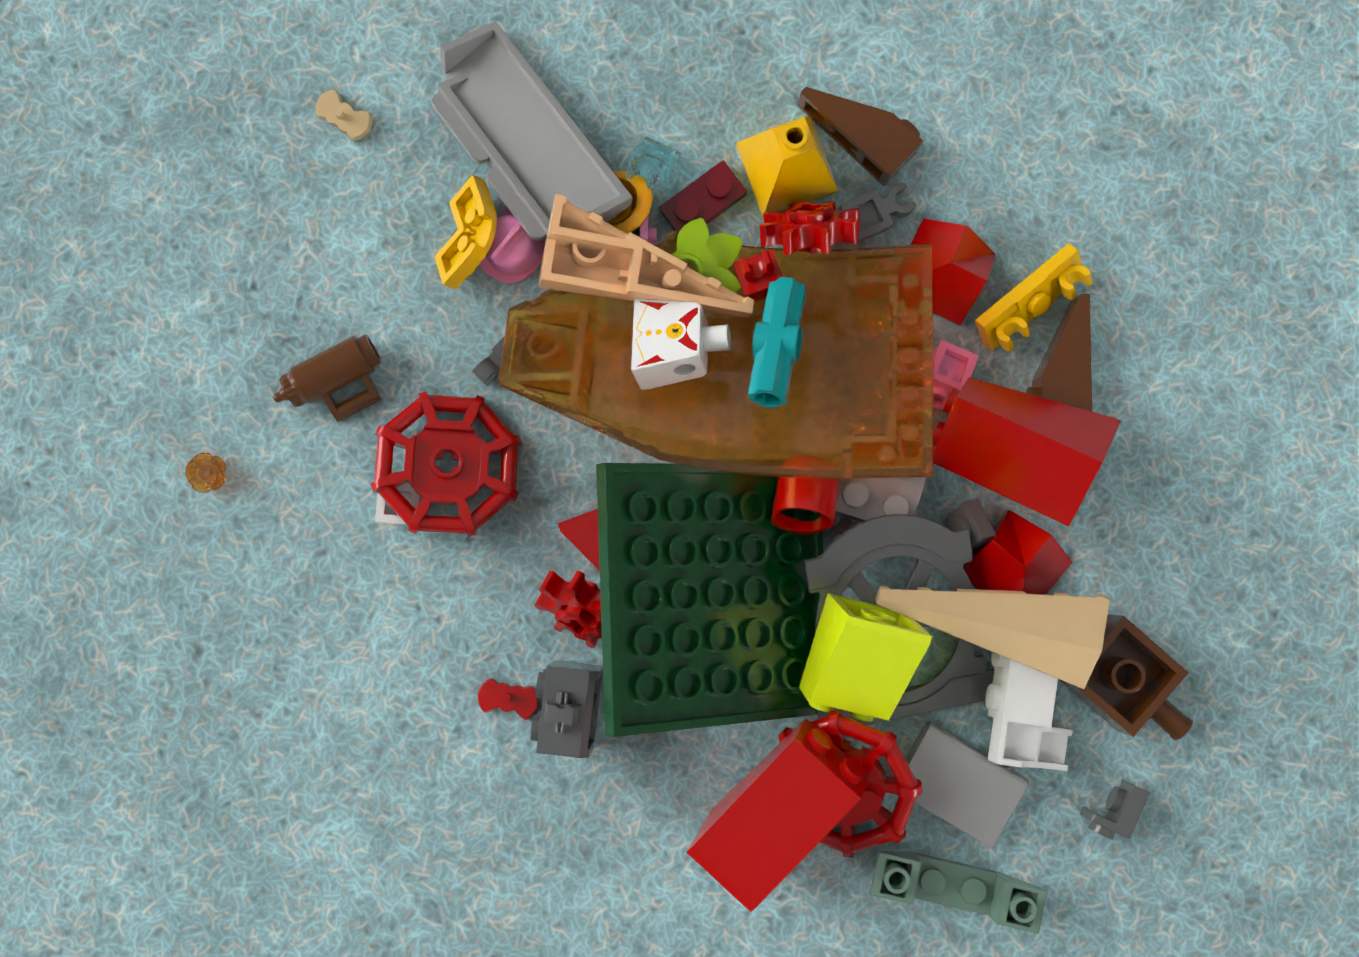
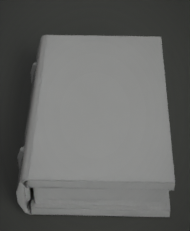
M927 721L925 724L928 727L923 726L905 758L915 778L922 782L923 792L917 797L915 803L993 849L1029 785L1028 779L1010 769V766L995 764L989 761L988 755L952 735L951 731H945L932 722Z

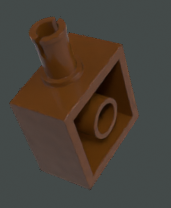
M1108 614L1102 652L1085 689L1060 680L1116 731L1134 737L1150 718L1164 729L1173 740L1182 738L1193 725V721L1190 718L1186 717L1167 700L1169 695L1189 672L1125 616Z

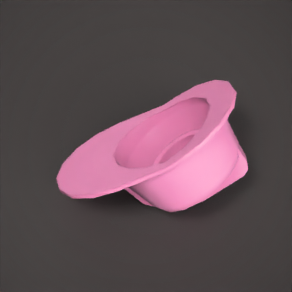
M506 206L497 216L496 232L492 245L481 261L480 266L486 274L500 282L515 283L522 281L542 263L546 241L545 239L540 241L531 239Z

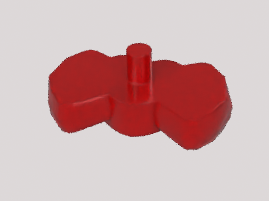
M493 678L487 679L482 683L477 693L478 705L484 713H489L499 707L505 712L514 710L523 720H528L535 714L540 705L539 698H536L535 687L510 686L504 682L499 683Z

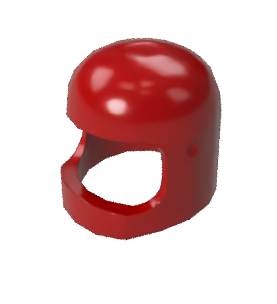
M800 458L787 463L778 477L771 523L777 528L797 534H813L830 528L835 520L839 481L835 470L829 464L813 458ZM785 509H804L818 512L822 515L815 521H802L785 516L780 511Z

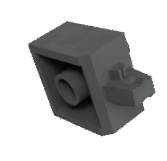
M554 660L547 665L546 669H543V672H539L536 698H543L542 708L538 711V715L533 716L530 736L531 741H537L536 753L589 758L594 749L603 666Z

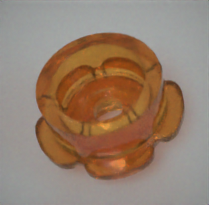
M200 453L188 462L185 475L193 489L201 493H208L210 489L217 490L224 484L226 480L224 475L226 465L219 456L213 457L210 453ZM209 469L210 475L204 476V470Z

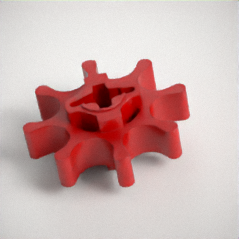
M805 201L790 204V209L785 210V213L764 212V223L759 224L761 247L783 245L784 255H792L796 251L809 252L810 254L831 253V245H835L837 242L858 243V231H860L859 208L836 210L834 201H827L824 204Z
M549 571L539 588L541 594L534 606L539 610H545L555 615L556 623L554 629L556 631L562 632L564 629H568L576 638L585 640L588 647L594 648L599 638H602L600 589L596 583L585 580V574L581 571H576L571 582L565 581L556 572Z

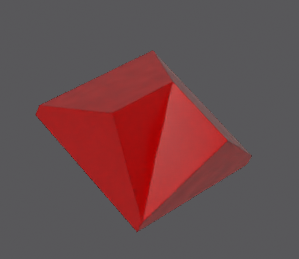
M923 218L887 291L960 326L986 284L996 254L969 226Z
M1007 510L993 527L996 535L972 553V561L965 563L963 569L972 586L979 590L1024 591L1026 594L1046 595L1073 562L1050 533L1011 510Z

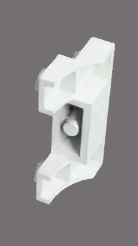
M992 652L991 662L993 667H995L993 683L989 684L985 696L986 707L989 709L988 716L993 717L988 760L1000 765L1021 768H1044L1067 772L1068 765L1064 764L1068 736H1072L1073 730L1052 726L1058 678Z

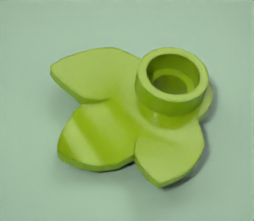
M703 218L695 219L684 225L677 235V251L672 255L684 262H690L694 266V271L707 278L713 277L722 282V286L733 292H737L741 288L737 278L728 269L739 255L742 246L741 238L728 233L709 235L708 227Z

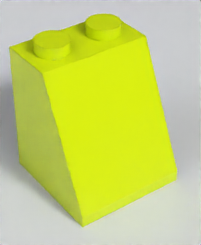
M828 593L799 689L809 702V705L817 710L830 712L837 708L849 711V715L862 721L872 722L874 717L889 721L930 646L933 636L914 619L890 609Z

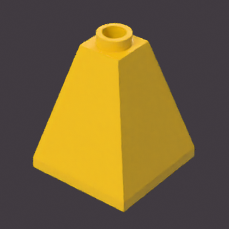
M803 117L773 127L736 143L762 218L763 213L767 211L779 213L790 209V204L805 201L811 202L838 193V188L812 117Z

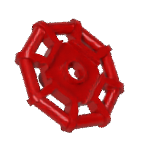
M427 391L418 393L419 398L385 426H378L375 432L378 441L374 482L371 483L373 493L380 494L408 525V531L417 534L418 531L467 534L468 537L476 535V530L511 500L516 501L519 492L516 490L518 449L522 441L520 436L514 435L485 403V398L480 395L473 398L428 395ZM435 411L465 413L462 422L437 420ZM421 416H425L428 424L424 426V430L419 434L413 435L410 439L401 434ZM477 418L496 438L495 440L486 444L483 439L481 440L476 435L472 426ZM394 446L405 449L404 471L392 473ZM444 453H452V459L459 461L458 467L452 468L451 473H443L441 467L435 466V461L442 460ZM502 453L500 480L488 476L489 455ZM406 482L411 485L414 491L422 498L416 509L396 487ZM486 487L494 493L470 513L466 502L475 497L479 490ZM431 504L457 505L459 517L428 515Z
M831 710L828 716L810 722L815 727H819L829 734L832 743L846 756L856 759L870 777L862 799L836 825L841 826V833L831 830L819 843L842 852L843 857L853 858L856 852L890 841L895 843L902 841L906 837L905 828L915 801L922 794L923 789L921 780L915 778L895 741L897 736L890 730L883 732L845 717L841 711ZM784 728L778 735L779 741L782 742L795 728ZM845 735L869 744L871 747L866 748L862 746L861 750L850 746L851 741L845 739ZM885 757L894 776H887L878 758ZM885 793L898 795L892 813L881 806ZM873 819L879 826L856 834V824Z

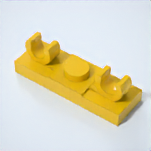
M1068 243L975 319L982 343L988 349L993 351L1000 345L1004 350L1012 351L1014 349L1010 338L1012 334L1018 332L1025 338L1029 337L1030 332L1027 324L1034 318L1043 315L1057 297L1063 294L1065 298L1074 300L1077 297L1075 287L1073 286L1074 283L1081 281L1087 286L1093 284L1089 269L1082 266L1079 250Z

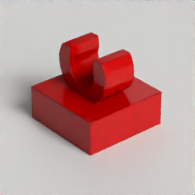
M772 249L761 251L760 254L749 258H742L740 261L733 263L744 297H749L754 302L767 298L769 282L783 277Z

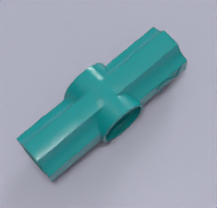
M779 277L776 281L769 282L762 322H757L754 330V365L751 372L748 396L751 402H755L764 408L777 409L780 405H786L793 364L799 362L801 355V320L806 300L805 284L797 282L794 278Z

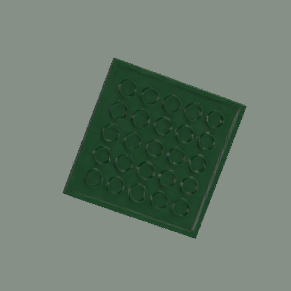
M596 464L605 736L620 737L818 715L817 709L809 705L799 686L816 633L815 621L820 597L818 592H809L804 561L823 554V531L813 534H797L777 528L771 523L778 477L785 465ZM785 509L780 511L785 516L802 521H815L822 515L818 512L804 509Z

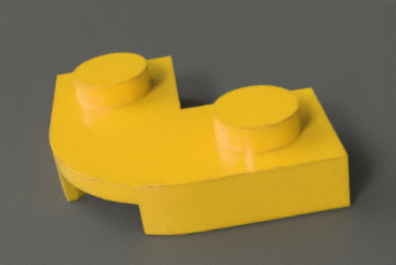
M474 175L468 179L449 202L458 230L434 257L443 285L455 290L467 277L474 273L476 267L488 253L497 226L496 209L486 181Z

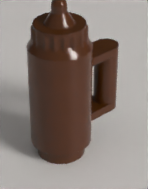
M367 334L359 338L354 335L291 367L290 371L279 379L281 389L274 394L273 400L277 403L290 401L293 406L300 407L306 403L312 404L323 398L336 421L340 422L382 400L369 376L370 373L375 371L374 367L382 363V360ZM362 379L367 388L366 390L336 404L331 395L333 392Z

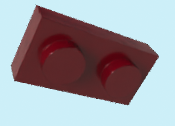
M722 160L659 206V211L678 235L684 225L695 219L703 218L707 225L747 195V190L726 162Z

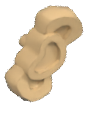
M335 89L326 91L319 96L315 106L318 119L328 121L332 126H337L352 141L362 140L370 133L373 124L370 112L355 111L350 104L342 101L340 93Z

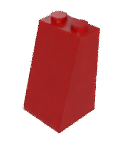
M969 377L962 389L958 391L953 388L946 400L943 412L949 414L945 423L941 421L938 423L929 442L936 446L931 463L1069 527L1103 463L1121 421L1110 416Z
M805 718L711 809L686 853L752 912L862 799L870 777L856 759L846 756L832 743L831 738L823 729L815 727Z

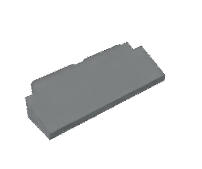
M496 21L440 46L441 72L446 81L438 84V93L432 98V106L469 157L477 164L487 163L490 166L491 170L488 173L490 185L531 239L536 241L545 239L546 241L555 194L567 197L568 202L588 213L594 212L603 217V221L607 223L631 205L633 198Z

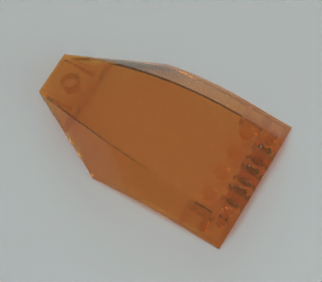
M677 230L666 234V240L654 246L672 255L677 251ZM932 244L831 249V253L810 254L809 252L796 251L792 255H784L783 249L741 246L739 255L734 263L742 258H749L760 254L761 251L772 249L782 276L794 278L797 282L805 284L806 300L801 320V355L799 362L793 364L786 405L778 406L777 409L761 407L759 404L751 402L748 396L751 372L754 365V330L756 323L762 322L766 298L754 302L753 312L749 317L704 311L708 326L729 325L731 333V350L708 352L706 375L641 390L631 371L634 301L549 289L541 293L535 300L524 301L508 309L498 383L510 391L649 456L671 463L732 473L788 478L933 477L934 297ZM685 262L687 267L694 270V266L690 262ZM732 264L728 269L737 278L734 266ZM741 288L737 292H735L736 294L744 297Z

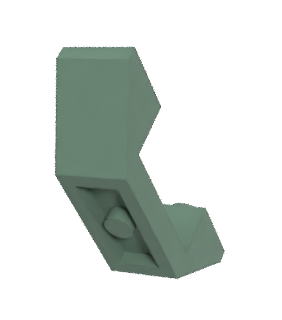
M878 851L870 895L912 905L914 898L989 915L998 925L1039 934L1047 890L994 870L911 851Z

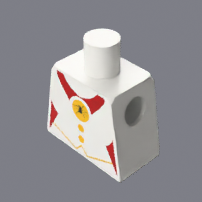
M634 299L631 371L641 390L703 377L707 374L708 352L731 350L729 325L708 326L700 304L696 302Z

